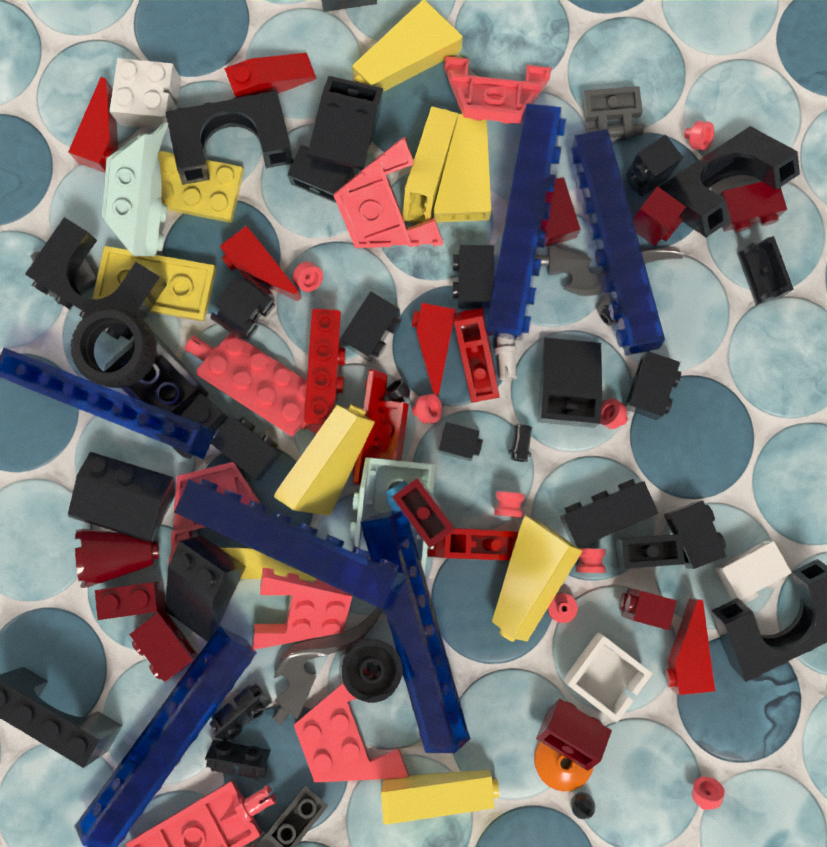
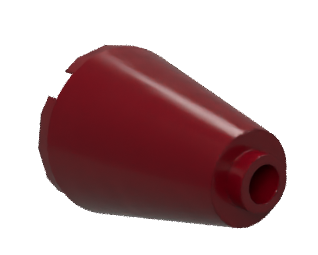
M78 529L75 533V540H81V547L75 548L78 581H82L81 588H89L153 566L154 559H159L158 541L150 543L118 532Z

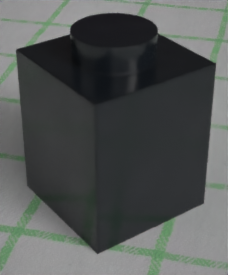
M446 422L438 453L472 461L473 455L479 456L483 439L478 438L480 431Z

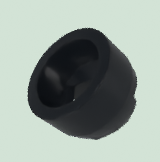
M401 378L392 382L386 388L385 394L393 402H405L404 397L407 399L410 397V388L404 379Z
M584 792L577 793L570 802L571 810L577 818L584 820L594 815L596 806L589 794ZM579 801L590 809L587 813L577 806Z

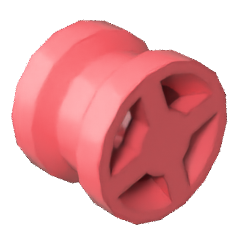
M496 491L498 506L494 509V515L523 518L521 503L525 500V494Z
M579 548L582 550V553L579 556V563L576 565V572L606 573V567L603 565L606 549Z

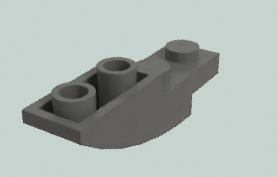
M305 785L253 847H296L328 805Z

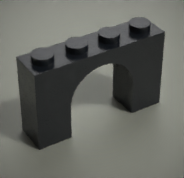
M277 91L261 92L256 95L241 98L235 97L230 100L214 103L208 102L203 105L177 108L165 112L167 123H169L168 128L176 167L182 185L210 180L205 157L206 144L214 133L228 127L244 128L257 137L266 169L293 163L291 145Z
M749 126L659 186V188L686 206L680 214L684 219L682 222L704 237H708L729 223L726 199L711 191L709 188L727 177L747 175L755 177L777 190L800 175L798 151Z
M64 217L25 273L26 276L34 280L31 286L45 295L49 291L58 295L55 301L69 310L74 305L81 310L79 316L82 318L96 309L118 307L128 310L144 320L167 286V283L157 274L135 262L115 292L101 299L83 297L77 286V273L80 265L97 242V239L88 231ZM116 324L104 330V332L117 340L120 336L129 341L133 337L132 331L125 324Z
M819 559L791 572L799 594L800 608L792 624L777 634L761 635L753 611L739 598L711 610L731 667L745 682L757 678L761 674L784 665L788 661L827 643V565Z
M25 667L0 674V719L82 768H85L109 751L123 726L99 711L87 717H78L62 712L47 704L39 696L48 681Z

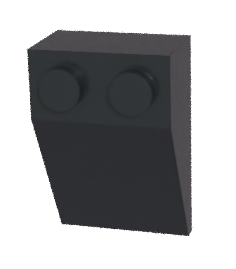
M153 332L157 351L151 370L142 380L122 389L156 423L167 431L200 394L207 397L209 393L170 348ZM134 339L105 364L104 372H115L123 368L130 361L135 348Z
M203 536L180 540L168 566L165 611L205 641L211 642L246 566Z

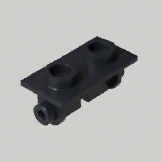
M256 683L253 686L248 685L233 698L239 708L235 710L231 703H227L212 716V721L209 724L215 731L213 737L226 741L234 739L243 731V727L248 722L262 716L266 711L265 708L272 701L261 696L263 691Z
M213 740L205 756V760H207L206 767L211 768L213 772L233 774L234 766H239L238 776L259 780L260 777H266L268 767L266 764L271 750L262 749L258 746L235 744L226 740Z

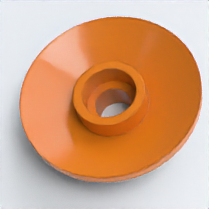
M539 742L535 751L534 762L539 777L546 785L558 791H572L588 781L593 768L587 771L572 761L569 767L564 768L560 763L566 757Z

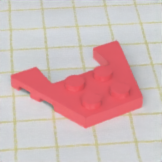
M445 56L444 70L463 117L472 118L477 121H500L505 124H521L549 82L552 70L551 67L527 65L525 81L470 76L468 75L469 59Z
M405 137L399 139L334 193V198L355 248L391 247V245H408V247L421 244L443 245V239L435 218L410 227L406 226L387 174L414 165V160Z
M234 462L177 476L174 503L175 518L171 533V557H169L168 564H170L179 541L192 538V531L246 517L249 519L255 546L282 540L281 534L240 468Z
M262 568L260 595L291 596L285 624H254L252 649H261L343 633L352 600L351 587L316 579L314 583L299 580V575L288 573L284 577L275 575L274 569Z
M367 664V668L363 670V673L368 674L371 678L372 675ZM343 684L339 685L338 688L294 724L314 782L406 778L409 775L399 748L373 759L369 758L349 701L356 698L346 690Z

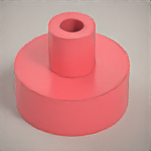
M697 121L692 128L685 130L684 138L689 140L692 149L706 151L711 146L714 138V126L711 122Z
M313 262L301 263L295 268L293 273V282L304 292L316 290L323 280L322 270Z
M435 394L420 396L416 405L412 407L413 415L418 416L419 420L424 424L438 422L442 416L440 399Z
M614 398L602 403L600 424L609 429H616L627 423V407L625 404Z
M557 593L547 612L553 620L559 623H567L575 618L578 606L571 595Z
M711 777L697 778L692 789V798L695 803L703 810L717 809L721 806L725 794L722 784Z

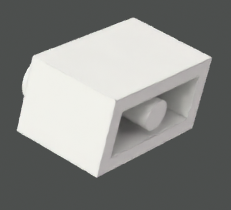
M763 541L714 567L730 599L739 598L743 603L759 596L758 591L765 587L772 589L785 582L784 577L791 574V570L774 541Z

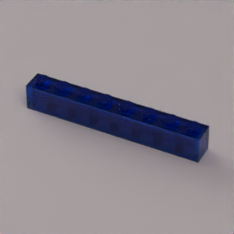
M526 104L486 328L489 336L523 341L524 333L529 334L532 316H527L529 305L535 304L537 288L532 287L534 276L539 277L542 259H537L539 248L544 249L547 231L542 230L544 220L550 219L552 203L547 202L549 192H554L557 175L552 174L554 164H559L562 147L557 146L559 136H564L566 129V118H562L561 107Z
M605 129L575 135L573 145L569 148L570 163L572 165L575 164L577 169L575 181L577 189H582L584 196L582 198L583 213L588 215L591 224L588 225L591 241L595 240L596 242L595 259L597 266H602L603 290L605 293H609L610 317L612 320H616L617 344L619 347H623L625 356L658 350L664 343L665 337L609 131Z
M5 347L0 354V378L204 460L216 433L199 423Z
M202 478L200 483L188 480L174 513L376 607L392 610L406 578L405 574L397 571L399 565L383 558L380 563L371 560L372 553L354 546L353 551L343 547L344 540L330 534L327 535L326 539L317 535L319 529L305 523H301L300 527L291 524L292 517L278 511L273 516L266 512L267 506L253 500L246 504L241 501L242 495L226 489L225 493L217 491L218 484Z
M402 510L379 513L361 521L360 524L394 640L395 650L402 662L403 678L407 686L420 738L422 739L425 753H456L470 740L411 525Z
M222 626L217 628L74 827L83 846L118 847L125 839L129 830L143 814L147 805L161 789L167 777L179 764L185 752L197 739L203 727L215 714L221 702L233 689L236 681L257 654L245 638Z

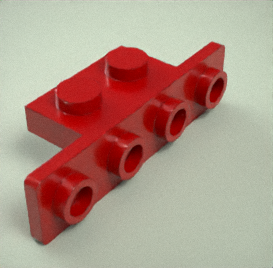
M312 310L304 422L309 425H323L335 409L338 393L343 394L344 376H340V365H345L346 348H341L339 340L340 310Z
M375 369L369 370L368 378L365 382L366 394L362 409L366 411L365 416L374 421V425L353 467V483L361 485L366 457L401 461L409 404L384 401L388 375Z

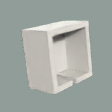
M117 58L109 112L120 126L157 129L162 123H167L165 112L177 109L174 102H178L181 78L173 63Z
M597 632L563 678V681L605 715L618 723L633 702V700L622 693L624 689L627 688L637 696L653 673Z

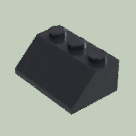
M90 452L76 476L68 517L152 543L175 497L174 479L169 475Z

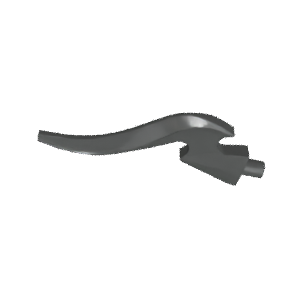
M549 246L548 255H535L534 266H548V275L566 273L571 278V284L565 285L564 290L580 296H594L607 291L628 273L642 265L659 260L683 259V253L663 249H643L626 255L598 274H592L589 271L591 258L559 247Z
M380 603L365 620L343 633L302 641L293 645L284 653L276 668L274 678L285 676L289 681V687L275 700L281 706L272 716L275 722L281 725L289 714L295 719L301 714L316 679V673H309L305 669L306 661L345 650L354 642L363 639L378 620L384 608L383 604Z

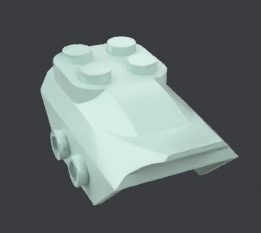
M162 123L149 135L138 134L106 159L101 216L134 256H156L157 251H162L164 234H161L159 228L160 222H165L167 205H164L161 199L162 182L158 153L169 123Z
M365 458L360 493L355 492L353 498V510L358 511L357 523L351 522L349 540H354L353 575L361 576L368 583L371 590L405 593L414 583H424L427 548L429 547L413 525L411 527H408L407 523L400 525L386 502L388 498L385 492L403 481H406L408 485L416 478H421L433 494L435 464Z

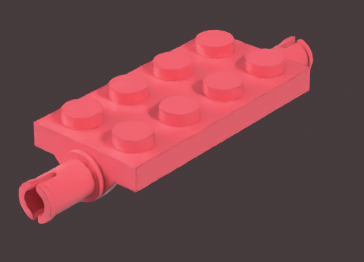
M231 333L215 348L199 339L196 335H193L187 341L184 350L203 361L197 368L196 375L293 437L299 429H308L317 434L323 426L309 425L304 422L307 380L243 339L239 340Z
M234 779L132 838L126 843V846L243 847L261 836L262 831L254 815L270 805H274L276 797L274 793L270 795L272 789L266 785L263 789L245 799Z

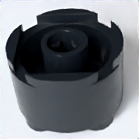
M242 273L240 275L243 280L240 282L235 279L227 287L216 303L220 310L217 315L212 312L210 318L239 340L243 337L249 340L258 329L256 322L261 316L266 318L273 310L275 303H273L274 299L271 291L246 273Z
M367 638L354 642L343 652L339 664V675L343 686L352 696L364 702L377 703L389 698L395 692L403 675V666L398 653L389 644L377 639ZM369 662L377 666V670L373 671V677L371 678L368 674L363 673Z

